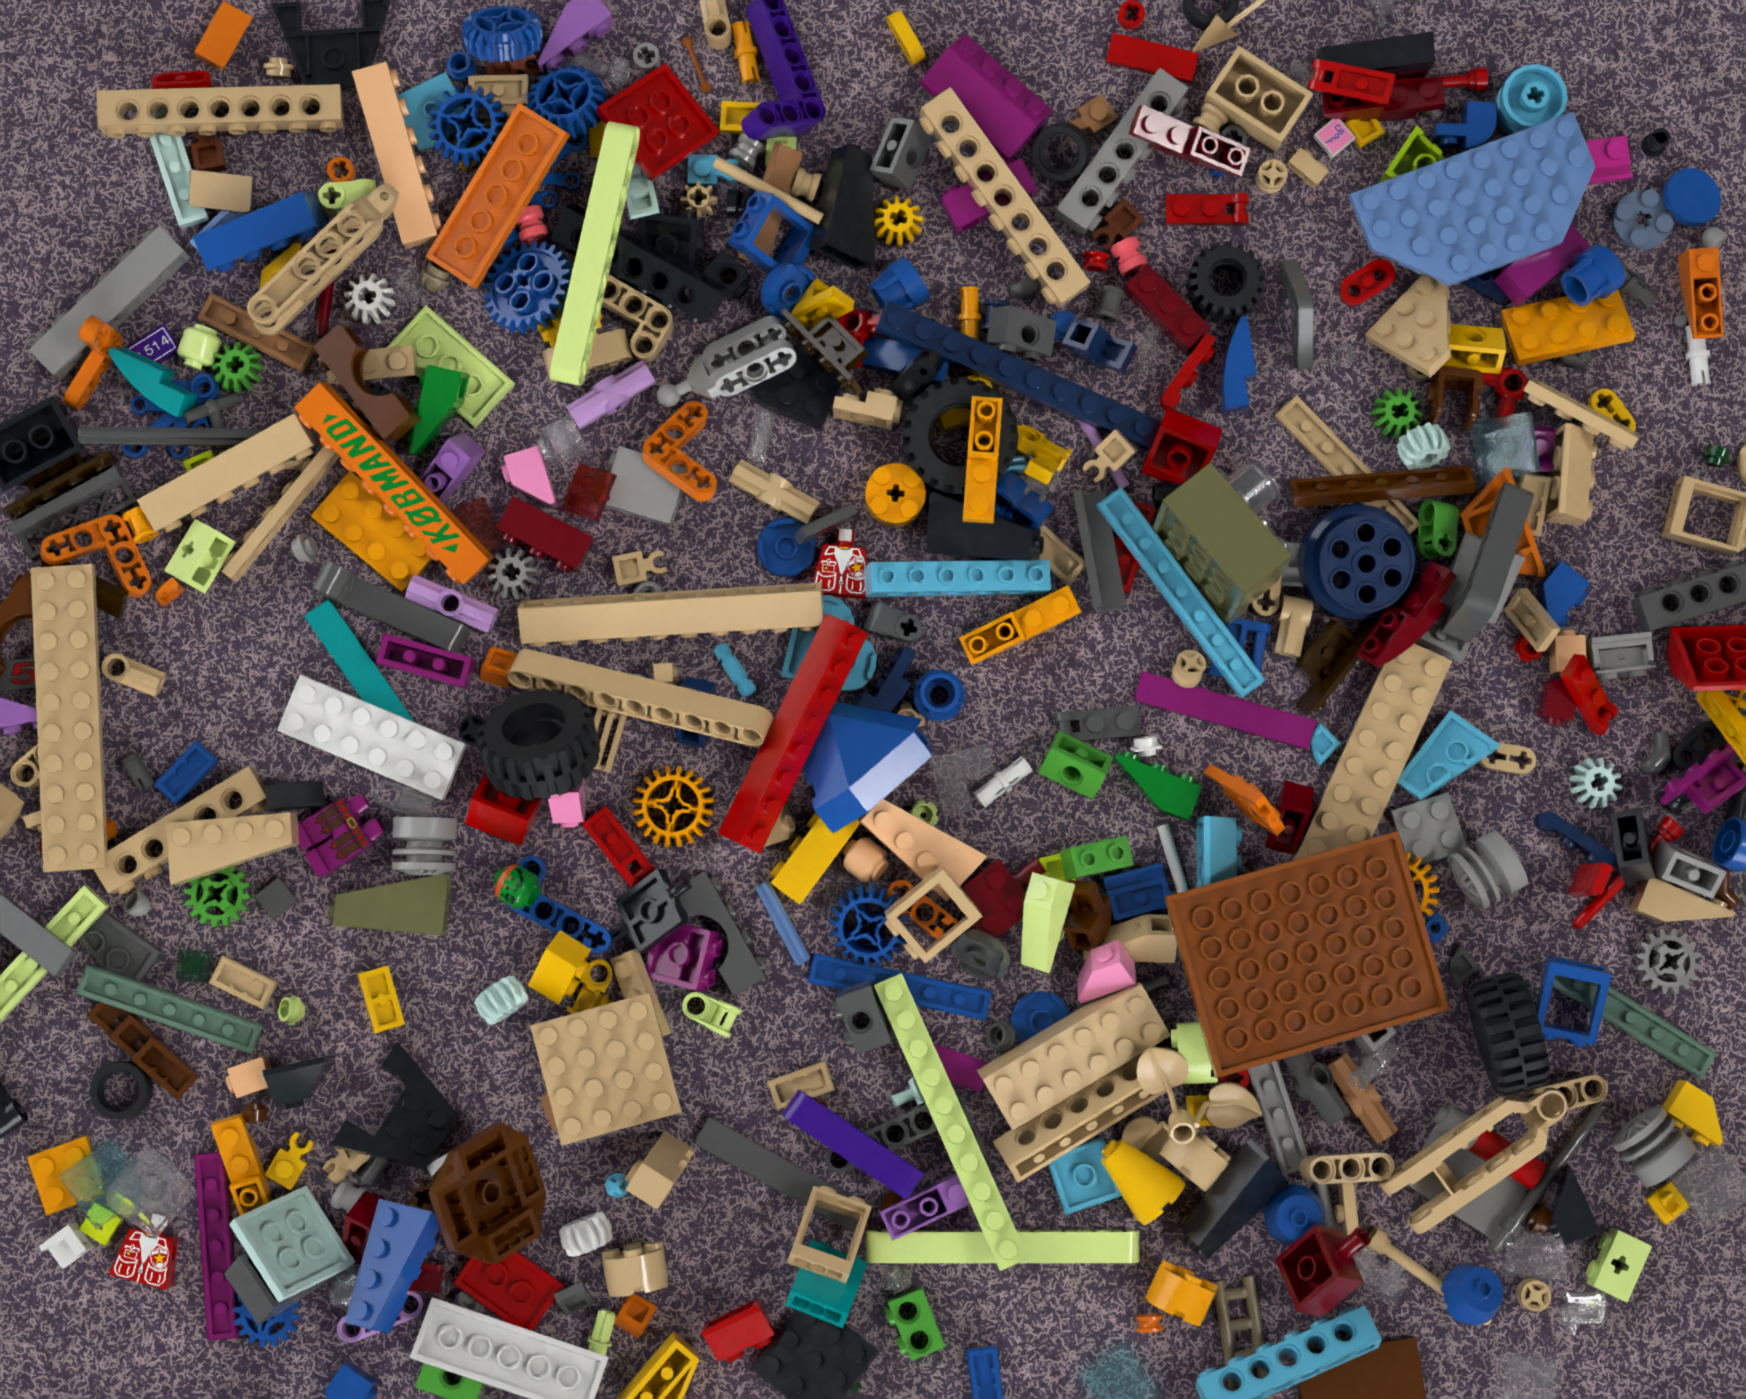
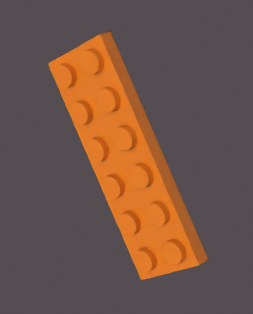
M518 102L425 257L477 289L570 134Z

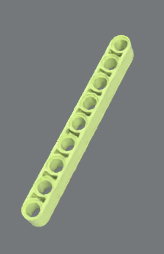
M611 121L606 125L550 367V380L578 386H582L584 383L640 140V128L638 126Z
M866 1230V1262L996 1263L982 1230H974V1232H969V1230H943V1232H939V1230H914L893 1241L888 1230H882V1232ZM1016 1230L1029 1258L1020 1263L1140 1262L1139 1230H1127V1232H1122V1230H1096V1232H1092V1230H1065V1232H1061V1230H1035V1232Z

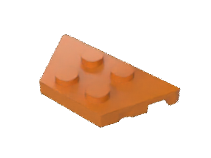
M1510 467L1503 468L1459 513L1465 531L1483 537L1501 486L1505 481L1516 486ZM1526 519L1516 551L1523 553L1525 556L1518 574L1545 577L1547 575L1528 519Z
M1213 764L1203 772L1209 779L1217 782L1224 789L1223 793L1251 821L1276 836L1286 828L1279 818L1281 814L1269 803L1264 794L1253 783L1250 782L1248 784L1238 774L1233 777Z

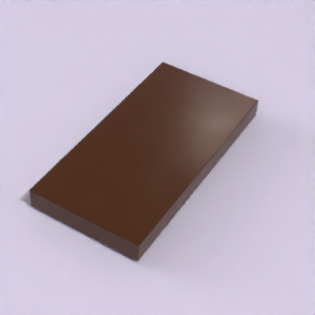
M1410 1336L1381 1341L1379 1348L1298 1383L1300 1399H1426L1416 1337ZM1321 1350V1351H1315V1352H1312V1353H1314V1354H1319V1353L1323 1352V1350Z

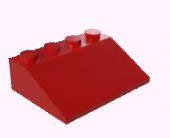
M1746 625L1671 627L1665 655L1673 676L1692 691L1746 689Z

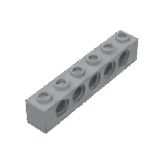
M1159 68L1057 207L1055 217L1082 236L1086 234L1088 229L1094 232L1103 219L1099 214L1105 206L1110 209L1120 196V193L1117 192L1118 188L1122 183L1126 185L1130 183L1137 172L1134 166L1140 159L1145 162L1154 149L1150 147V143L1129 135L1138 106L1143 104L1151 108L1152 103L1158 102L1165 107V111L1161 113L1170 117L1173 113L1179 115L1189 101L1185 98L1189 88ZM1125 149L1130 152L1131 158L1121 159L1117 156L1116 151ZM1104 172L1110 173L1114 177V181L1104 183L1099 178V175ZM1092 196L1096 199L1097 204L1088 207L1082 202V198Z

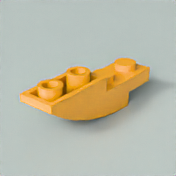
M972 396L963 522L994 523L1003 398Z
M1067 585L1014 612L1012 611L959 637V640L971 665H974L1042 634L1083 612L1070 585Z
M242 1113L212 1122L210 1127L231 1181L229 1188L239 1215L241 1216L273 1201L254 1137H250Z

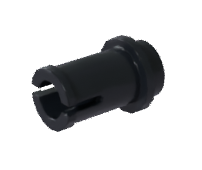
M1657 128L1652 134L1644 137L1641 142L1644 154L1649 157H1657L1662 154L1665 146L1670 142L1668 140L1671 139L1669 131L1665 128Z

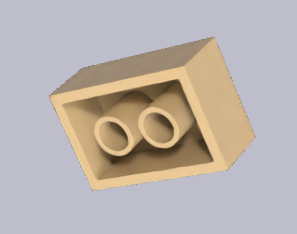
M1238 46L1207 92L1202 105L1204 103L1216 105L1228 115L1229 123L1241 127L1245 130L1246 134L1274 152H1277L1308 106L1313 93Z

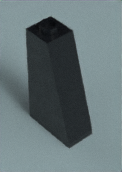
M1433 32L1320 47L1316 57L1312 58V64L1314 59H1321L1392 73L1396 75L1395 79L1425 77L1435 62ZM1326 72L1324 82L1331 83L1334 73Z
M848 143L831 151L818 211L823 213L824 216L819 225L816 223L814 225L809 248L858 271L874 265L873 173L869 171L872 164V155L862 151L860 146Z
M940 491L930 492L927 553L1024 561L1039 560V555L1043 553L1044 538L1040 536L1041 529L995 511L993 524L963 522L964 499Z
M1251 1138L1244 1144L1179 1226L1187 1235L1183 1241L1195 1254L1200 1250L1209 1259L1289 1184L1271 1158Z

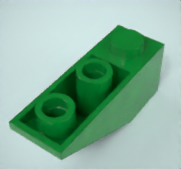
M427 365V369L422 372L420 377L421 398L416 401L414 410L422 420L409 433L407 442L408 447H410L409 454L422 455L461 408L465 401L470 374Z
M1123 751L1122 755L1118 753L1114 755L1113 760L1157 811L1184 822L1190 820L1202 786L1196 784V778L1180 773L1179 777L1167 773L1168 767L1152 762L1150 766L1139 762L1140 756L1128 751Z

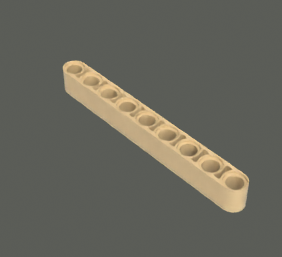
M522 649L518 652L507 674L508 681L519 689L536 692V689L543 688L546 691L558 689L563 694L569 692L575 695L577 699L579 698L584 701L587 706L753 747L763 744L773 720L770 711L758 705L530 649Z

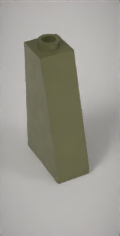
M440 874L337 894L335 901L330 902L329 919H333L332 925L446 936L453 875Z

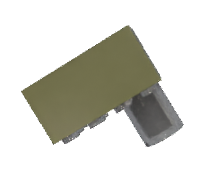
M1251 458L1228 476L1220 468L1216 469L1209 463L1163 499L1153 526V530L1227 627L1246 612L1250 603L1278 582L1292 556L1289 553L1290 548L1287 543L1280 537L1276 538L1269 530L1270 526L1262 515L1257 514L1280 496V490L1270 472L1260 462Z

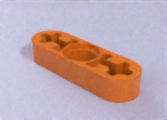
M896 880L889 886L887 897L890 898L895 893L892 891L894 887L902 888L904 885L908 888V892L914 886L906 880ZM923 895L920 900L914 903L911 912L907 910L903 912L910 913V919L935 939L940 938L944 931L938 926L933 931L929 928V925L937 920L939 913L945 916L940 921L946 926H949L951 923L955 925L959 922L926 895ZM920 904H929L933 908L934 914L929 921H921L917 918L916 909Z

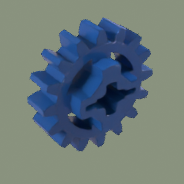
M238 1296L237 1299L242 1303V1306H236L233 1309L234 1312L240 1314V1318L236 1319L234 1324L243 1325L239 1335L242 1336L248 1333L250 1335L249 1344L254 1343L258 1339L260 1340V1348L267 1346L268 1341L271 1342L273 1347H276L280 1342L279 1337L286 1342L291 1338L288 1330L296 1332L299 1329L294 1321L303 1318L302 1314L296 1312V1308L300 1307L302 1302H296L283 1312L258 1325ZM250 1319L258 1326L257 1329L252 1325ZM286 1322L280 1331L272 1333L275 1323Z

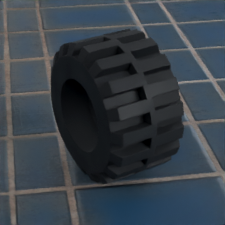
M1225 241L1224 245L1221 246L1217 242L1210 249L1206 247L1202 250L1201 254L1194 260L1186 281V288H1189L1187 296L1189 300L1192 299L1194 301L1192 307L1195 311L1198 309L1203 311L1201 316L1207 318L1209 315L1213 317V322L1225 319V323L1232 322L1233 318L1239 320L1241 316H1244L1245 313H1249L1260 298L1265 285L1263 282L1265 272L1260 270L1262 263L1260 259L1254 260L1253 256L1255 253L1251 249L1248 252L1242 250L1245 245L1238 243L1237 247L1232 246V241ZM1218 268H1227L1234 271L1242 283L1240 293L1234 296H1223L1215 292L1209 283L1210 272Z

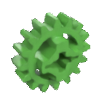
M232 866L189 881L192 884V889H185L184 893L191 895V899L185 902V906H194L195 908L190 915L192 917L201 915L200 923L205 925L211 920L212 927H219L220 920H222L224 926H231L230 918L240 921L242 917L239 911H249L250 909L244 904L245 900L253 899L252 895L246 894V889H249L252 884L243 883L242 881L247 874L245 872L236 874L237 866ZM224 874L229 878L218 882L212 875ZM201 886H202V887H203V896H202V898L200 899L199 893H200V888H201ZM215 888L224 890L220 894L223 898L222 900H213V897L216 895ZM237 889L238 897L235 903L233 901L234 891ZM217 906L225 913L214 915L208 911Z

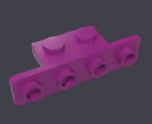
M1729 742L1725 745L1724 750H1714L1706 757L1705 763L1700 765L1697 762L1684 773L1683 778L1675 777L1669 781L1663 788L1666 793L1660 802L1665 806L1682 793H1685L1704 814H1707L1746 787V775L1731 761L1738 754Z

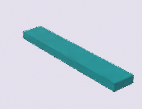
M330 599L304 616L363 701L416 722Z

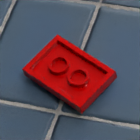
M516 1251L497 1265L487 1264L470 1258L453 1282V1284L506 1322L531 1331L535 1329L554 1302V1294L560 1292L565 1286L563 1282L520 1251Z

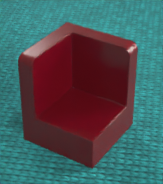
M425 1258L420 1267L422 1271L418 1279L413 1280L408 1291L412 1292L416 1289L439 1294L441 1292L446 1262Z

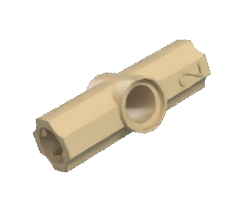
M742 459L736 465L729 479V483L753 495L761 504L766 505L767 503L771 505L770 509L776 512L782 511L805 525L810 523L820 505L819 501L795 489L793 484L774 473L768 474Z

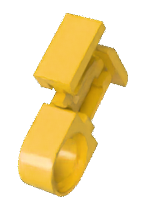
M1018 425L1017 450L1030 457H1035V459H1030L1024 473L1048 485L1055 471L1063 469L1072 450L1070 448L1066 450L1044 438L1045 434L1030 426Z
M594 960L590 962L589 967L580 979V982L584 983L573 1007L567 1006L568 1012L573 1014L614 1002L608 999L610 995L606 994L604 996L600 994L601 992L606 993L613 978V968L607 961ZM597 964L604 965L608 970V976L603 982H595L591 978V969Z

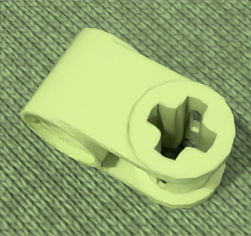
M371 179L329 182L320 188L318 198L327 214L337 216L350 202L361 196L365 198L376 188V182ZM336 194L338 198L335 199L334 204H330L329 200L332 199V195Z
M698 991L689 993L684 998L682 1004L683 1012L688 1018L705 1025L706 1028L727 1038L731 1036L730 1029L736 1016L741 1015L743 1011L725 1001L715 999ZM692 997H700L705 1003V1009L700 1014H693L687 1008V1003ZM725 1012H728L723 1024L720 1025Z

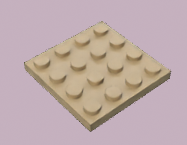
M650 992L530 1025L561 1146L682 1112Z

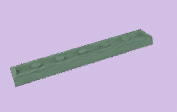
M1555 975L1552 987L1592 1012L1598 984ZM1609 986L1602 1018L1702 1080L1717 1053Z
M89 963L85 967L76 994L249 1054L254 1053L264 1024Z

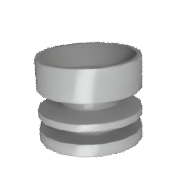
M394 817L392 838L406 841V847L392 850V855L406 856L405 862H391V870H398L408 875L435 876L456 871V863L442 862L443 856H457V851L443 848V842L457 839L458 819Z
M1495 830L1475 841L1478 855L1466 846L1461 849V855L1454 853L1448 856V863L1457 885L1480 911L1489 908L1490 901L1493 903L1500 901L1501 896L1498 887L1507 895H1511L1528 885V878L1519 858L1505 838Z
M1661 1105L1654 1106L1632 1118L1611 1141V1146L1615 1151H1622L1620 1157L1627 1162L1638 1158L1631 1170L1646 1187L1654 1186L1673 1175L1691 1159L1697 1148L1684 1131L1679 1130L1669 1134L1675 1126V1120L1671 1117L1666 1118L1667 1111Z

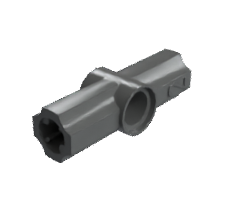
M1309 1051L1282 1059L1295 1077L1293 1087L1296 1093L1304 1100H1310L1328 1127L1351 1113L1332 1086L1334 1077L1327 1065L1316 1062Z

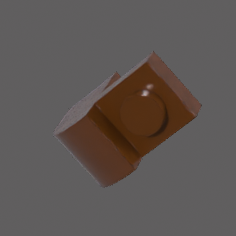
M1068 880L1069 883L1075 884L1070 901L1072 912L1063 929L1072 949L1090 951L1093 948L1102 946L1108 935L1112 916L1110 897L1100 895L1096 882Z

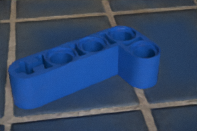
M536 856L524 857L519 862V865L526 868V865L532 861H536L540 865V873L537 877L539 879L538 885L541 887L548 872L545 861ZM542 893L539 894L536 901L530 907L525 906L522 909H514L505 903L511 910L556 934L560 930L590 948L592 953H604L612 946L613 937L606 927ZM544 902L549 903L553 910L550 918L542 920L537 914L539 905ZM569 917H575L579 921V929L574 934H568L564 929V922ZM587 923L591 925L587 930L588 932L596 935L600 932L604 933L602 938L606 941L605 945H598L595 948L593 947L594 940L587 936H584L583 942L579 940L585 933Z

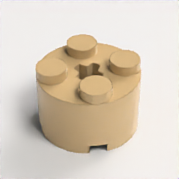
M1195 1128V1137L1190 1143L1178 1144L1172 1138H1169L1159 1154L1204 1192L1213 1185L1232 1161V1158L1221 1148H1218L1215 1152L1214 1150L1218 1145L1206 1135L1200 1133L1197 1137L1196 1135L1199 1132L1197 1128Z
M663 1241L646 1243L643 1248L641 1242L623 1245V1251L616 1248L601 1252L606 1286L610 1297L634 1295L633 1292L639 1291L648 1293L668 1286Z

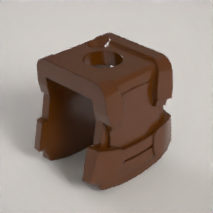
M1442 366L1431 385H1428L1426 391V402L1430 403L1428 423L1430 422L1434 425L1440 419L1443 407V388L1465 391L1466 403L1462 433H1468L1476 419L1479 418L1480 399H1478V395L1484 390L1483 374L1479 370Z

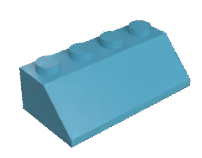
M1203 816L1196 819L1197 887L1237 876V873L1242 872V857L1237 855V843H1241L1242 828L1241 825H1236V818Z

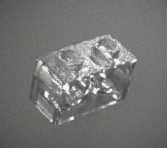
M571 414L538 429L541 439L536 440L547 463L553 460L555 466L559 467L589 452Z

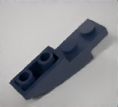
M907 645L903 652L897 649L889 663L893 669L888 677L881 676L873 690L878 693L877 696L874 697L865 691L862 697L856 695L850 705L892 713L911 688L912 684L903 679V676L915 658L917 651Z

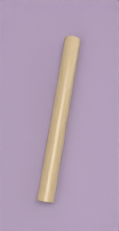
M719 156L716 158L713 168L754 190L772 193L803 217L818 225L821 222L824 214Z

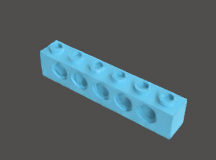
M1050 560L870 562L865 567L866 597L1043 595L1051 590Z
M1365 1305L1357 1309L1355 1306H1350L1338 1313L1339 1317L1330 1321L1327 1318L1320 1319L1310 1326V1330L1300 1333L1299 1330L1293 1331L1284 1336L1283 1341L1278 1344L1272 1345L1271 1342L1263 1344L1255 1350L1256 1353L1246 1358L1244 1355H1239L1227 1362L1228 1366L1219 1370L1216 1367H1212L1199 1374L1200 1378L1197 1379L1195 1388L1201 1399H1264L1379 1348L1382 1338ZM1340 1330L1347 1332L1350 1340L1345 1342L1338 1340L1335 1332ZM1317 1343L1322 1347L1323 1352L1314 1354L1308 1350L1307 1344ZM1289 1355L1294 1359L1295 1364L1285 1366L1280 1362L1279 1357ZM1261 1367L1266 1371L1267 1376L1262 1379L1256 1378L1251 1373V1369ZM1232 1379L1238 1383L1239 1389L1229 1391L1224 1387L1223 1382Z

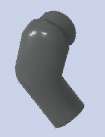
M1027 274V277L1019 281V283L1014 282L1011 285V296L1015 299H1028L1040 289L1041 284L1037 279L1032 280Z
M1589 351L1557 358L1562 363L1577 368H1584L1587 366L1586 363L1592 360L1593 355Z
M1666 731L1652 734L1655 750L1641 762V769L1646 774L1661 772L1671 761L1672 753L1668 732Z

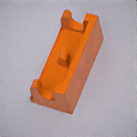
M223 1L195 49V57L220 71L225 70L228 61L249 24L252 22L253 17Z

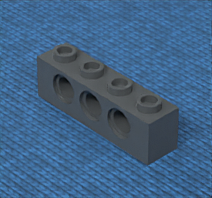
M1741 559L1723 564L1724 570L1716 573L1710 568L1695 573L1696 579L1685 582L1684 577L1666 582L1668 588L1657 591L1656 586H1652L1638 591L1639 597L1632 599L1631 603L1641 632L1655 631L1746 602V563L1742 564ZM1721 579L1729 584L1728 594L1722 592L1719 587ZM1692 588L1699 590L1701 593L1700 602L1692 599ZM1663 597H1668L1672 601V611H1667L1663 607Z

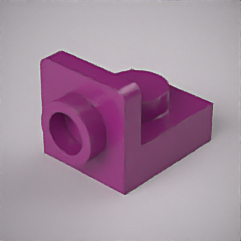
M1524 426L1519 451V462L1526 472L1536 475L1543 474L1544 472H1553L1554 465L1551 457L1556 435L1553 427Z

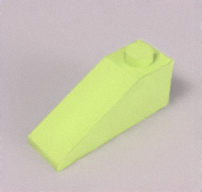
M1032 872L1023 909L1022 965L1050 973L1075 884Z

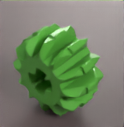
M235 342L233 350L228 344L224 345L223 347L226 352L224 355L218 352L215 353V357L220 363L212 364V369L218 372L214 379L218 383L223 382L222 387L226 391L233 387L234 391L240 394L243 385L247 390L252 391L253 386L250 382L254 380L260 383L262 379L256 373L265 370V367L259 364L262 356L259 353H254V348L249 344L243 348L240 342ZM238 362H241L244 367L239 368L238 373H236L232 369L233 367H238Z
M1396 388L1394 395L1391 391L1386 390L1383 393V398L1378 397L1374 401L1378 408L1373 409L1371 415L1380 417V419L1374 422V427H1379L1383 424L1385 426L1381 433L1383 436H1386L1392 430L1393 439H1398L1401 433L1406 435L1407 430L1421 425L1417 419L1422 418L1424 412L1415 409L1421 404V400L1412 402L1410 400L1413 396L1412 391L1403 396L1401 388ZM1396 408L1402 410L1398 419L1393 416Z

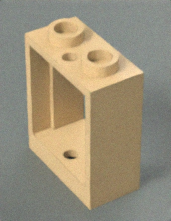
M1683 476L1676 480L1661 537L1730 557L1740 553V550L1743 551L1746 546V493L1688 476ZM1692 493L1736 505L1727 543L1683 532Z
M942 865L884 911L888 919L884 922L887 928L895 937L901 934L907 942L904 947L915 960L920 957L924 963H927L983 917L980 910ZM939 883L966 916L929 947L924 949L898 916Z
M813 1186L787 1263L846 1284L872 1206L866 1204L859 1197L839 1195L830 1187ZM814 1206L858 1220L846 1259L802 1245Z

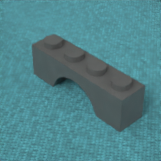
M704 871L690 879L692 888L680 896V903L688 916L710 917L717 921L725 930L728 938V953L718 970L732 995L735 996L765 979L766 976L763 972L768 970L760 954L754 956L748 945L752 944L753 941L745 927L740 930L738 929L733 920L738 915L730 901L724 903L718 892L722 891L723 888L715 874L709 877L707 872Z

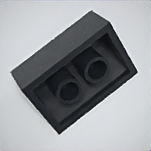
M53 395L0 423V488L2 492L84 450L83 444H80L78 441V430L75 422L60 396Z

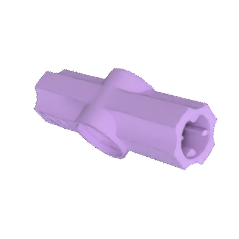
M641 360L616 376L610 375L600 380L592 387V391L567 405L566 408L579 429H582L605 414L610 415L617 412L616 408L619 406L625 407L631 398L656 384V381L646 364Z
M415 574L408 584L404 597L418 605L488 634L493 628L499 612L497 608ZM457 597L459 599V607L452 612L446 611L444 609L446 599Z

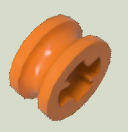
M335 157L331 159L327 166V174L332 182L353 181L355 178V168L346 157ZM341 164H344L348 174L345 177L341 174L342 178H338L334 169L337 166L341 168Z
M1163 1314L1135 1315V1320L1139 1322L1136 1332L1151 1333L1163 1331L1164 1327L1160 1325Z

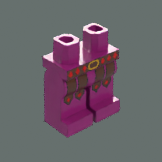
M360 793L350 798L341 797L302 822H298V845L302 851L307 852L304 855L318 878H326L367 849L376 845L374 841L386 832L377 817L365 824L358 815L371 808L364 794Z

